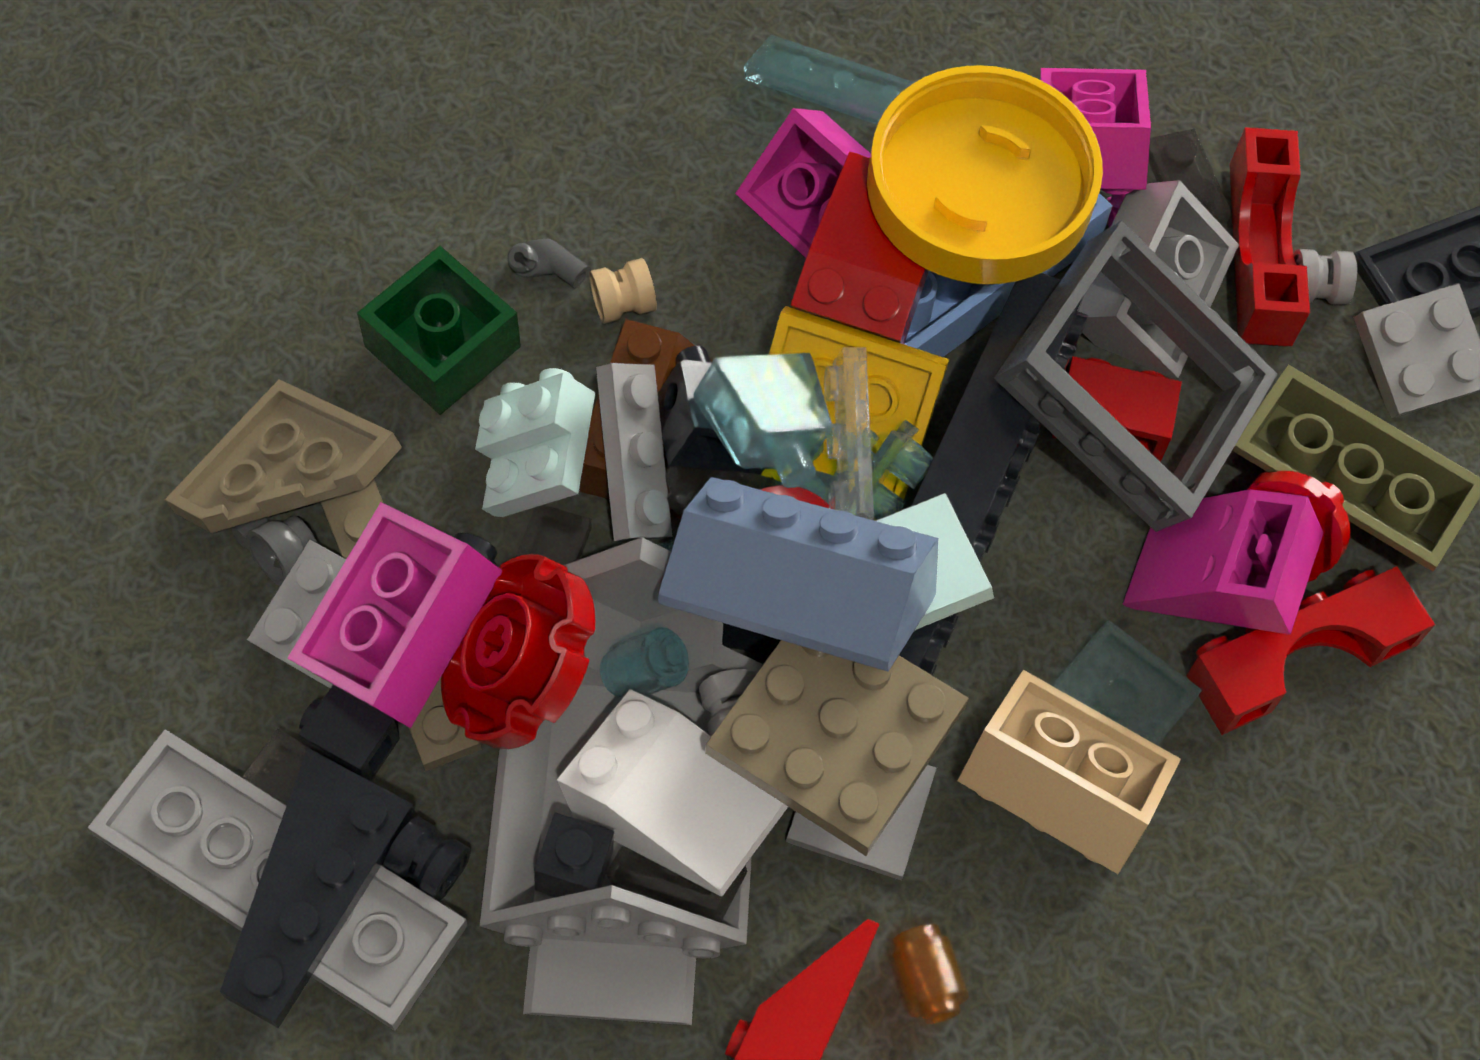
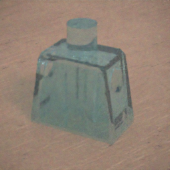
M810 353L714 358L694 391L693 397L735 464L744 469L775 466L784 487L787 488L799 487L809 482L816 474V469L811 459L831 432L832 425Z

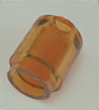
M935 924L917 926L894 937L892 944L895 952L891 956V961L909 1015L917 1018L923 1017L926 1024L945 1022L961 1013L959 1005L969 998V993L950 938L942 936L939 926Z

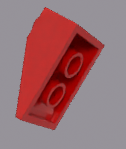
M849 151L809 248L791 307L905 344L929 270L904 255L884 234L872 211L868 196L867 175L870 158Z

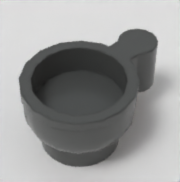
M290 516L284 521H268L266 518H262L232 528V533L237 542L242 547L250 550L256 564L279 587L290 573L309 540L317 543L308 526L297 516ZM275 559H277L281 568L273 567Z

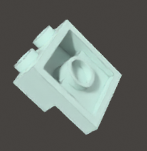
M549 368L541 371L539 381L529 385L506 383L502 385L500 395L484 401V406L479 416L480 427L475 450L491 458L490 468L486 476L487 485L482 510L493 516L505 517L579 493L595 398L594 391L576 381L569 372Z

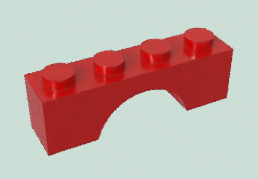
M1245 127L1229 164L1233 238L1239 244L1234 254L1238 335L1248 344L1292 347L1310 314L1307 266L1296 264L1292 248L1293 209L1301 176L1298 131Z
M1394 567L1379 575H1376L1373 570H1368L1349 580L1343 586L1344 590L1328 597L1325 592H1319L1306 598L1300 604L1291 635L1247 628L1245 635L1230 642L1226 636H1221L1196 651L1197 659L1188 672L1187 678L1221 735L1273 712L1286 694L1284 682L1286 657L1297 650L1312 646L1334 647L1354 655L1367 666L1372 667L1418 646L1435 626V623L1399 568Z

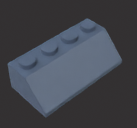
M711 477L683 512L658 593L659 604L888 672L936 595L939 538L914 532L906 527L892 526L855 516L846 511H836L799 501L791 496L777 495L747 487L735 481Z

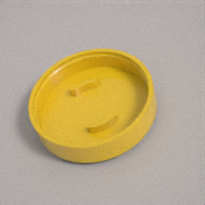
M981 65L962 66L939 71L918 80L903 90L884 111L878 122L872 143L867 175L868 196L872 211L884 234L893 245L918 265L938 275L957 281L974 284H1004L1027 279L1045 272L1063 260L1076 247L1089 225L1100 192L1103 176L1102 157L1097 138L1084 115L1066 96L1049 84L1012 69Z

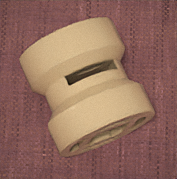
M643 258L628 261L623 269L615 272L606 267L589 272L593 299L603 324L618 321L624 312L634 311L642 315L656 311L655 290L648 266Z

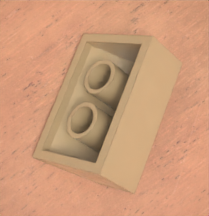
M1023 670L984 729L958 782L972 789L982 798L998 804L1029 822L1037 830L1046 832L1079 851L1087 859L1119 874L1149 825L1181 759Z

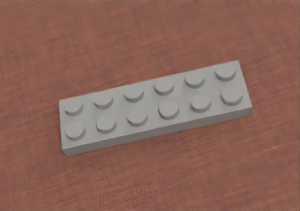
M165 729L88 826V829L99 840L242 931L286 805ZM381 866L311 977L396 1031L467 928V921L464 917Z

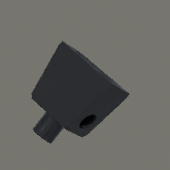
M691 346L682 350L675 359L676 366L658 392L661 432L668 465L762 474L788 438V435L749 370L741 366L712 363L707 350L702 346Z

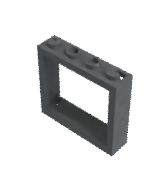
M1121 220L1087 242L1001 366L994 379L1157 532L1192 518L1278 374L1222 320L1216 311L1211 309L1176 272L1164 263ZM1100 271L1224 391L1173 474L1046 353V350ZM1254 371L1258 374L1255 377L1253 376Z

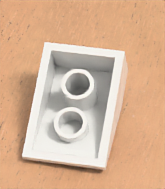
M630 689L557 779L558 784L575 819L615 831V842L722 897L788 806L705 754L706 743L711 736L681 713Z

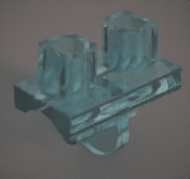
M905 419L897 431L893 430L890 432L876 454L871 449L879 437L869 429H864L857 440L847 436L838 437L832 447V452L841 464L835 471L834 476L845 484L849 483L855 473L861 476L837 511H846L855 516L858 515L873 521L901 511L906 501L882 483L891 472L914 489L927 474L934 458L919 443L913 440L919 431L917 427Z

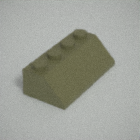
M1289 364L1249 421L1232 450L1265 471H1294L1311 476L1320 482L1334 484L1343 494V508L1347 512L1351 523L1432 572L1442 560L1480 498L1479 476Z

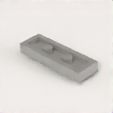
M610 363L596 367L614 541L636 540L641 537L647 540L672 537L655 365Z

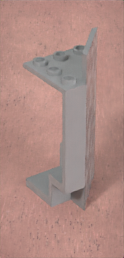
M643 537L564 565L567 567L568 572L583 578L593 598L596 624L595 632L587 640L584 649V657L590 660L587 671L570 705L555 723L544 720L537 730L536 738L524 746L514 749H499L480 926L503 933L504 941L508 944L530 947L523 1014L692 1025L696 958H716L720 956V949L744 945L747 942L751 858L721 897L614 841L613 854L601 888L560 897H553L535 891L534 869L554 813L574 818L557 779L630 689L681 713L708 734L707 724L711 719V714L702 705L699 689L701 683L711 675L732 669H745L757 674L763 666L762 663L722 645V622L659 604L658 593L671 551Z

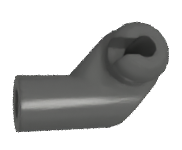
M538 239L518 243L509 250L507 256L511 269L522 277L555 274L574 289L589 276L591 271L590 266L551 239Z

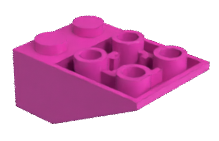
M1250 489L1206 497L1202 499L1192 518L1157 532L1150 527L1123 605L1135 610L1291 635L1324 533L1308 496Z

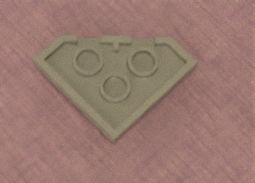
M279 379L167 496L165 501L175 514L210 533H214L365 489L402 446L393 432Z

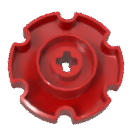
M538 554L521 555L499 566L502 570L501 575L494 582V587L480 611L470 623L466 635L441 676L442 701L449 721L454 725L465 728V736L467 738L497 749H514L524 746L536 738L537 730L544 720L555 723L576 695L590 661L589 658L584 657V649L587 640L595 632L596 624L591 592L583 578L568 572L566 566Z

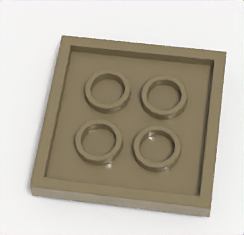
M781 640L706 743L705 754L867 856L966 708L969 698L901 656L897 657L887 672Z

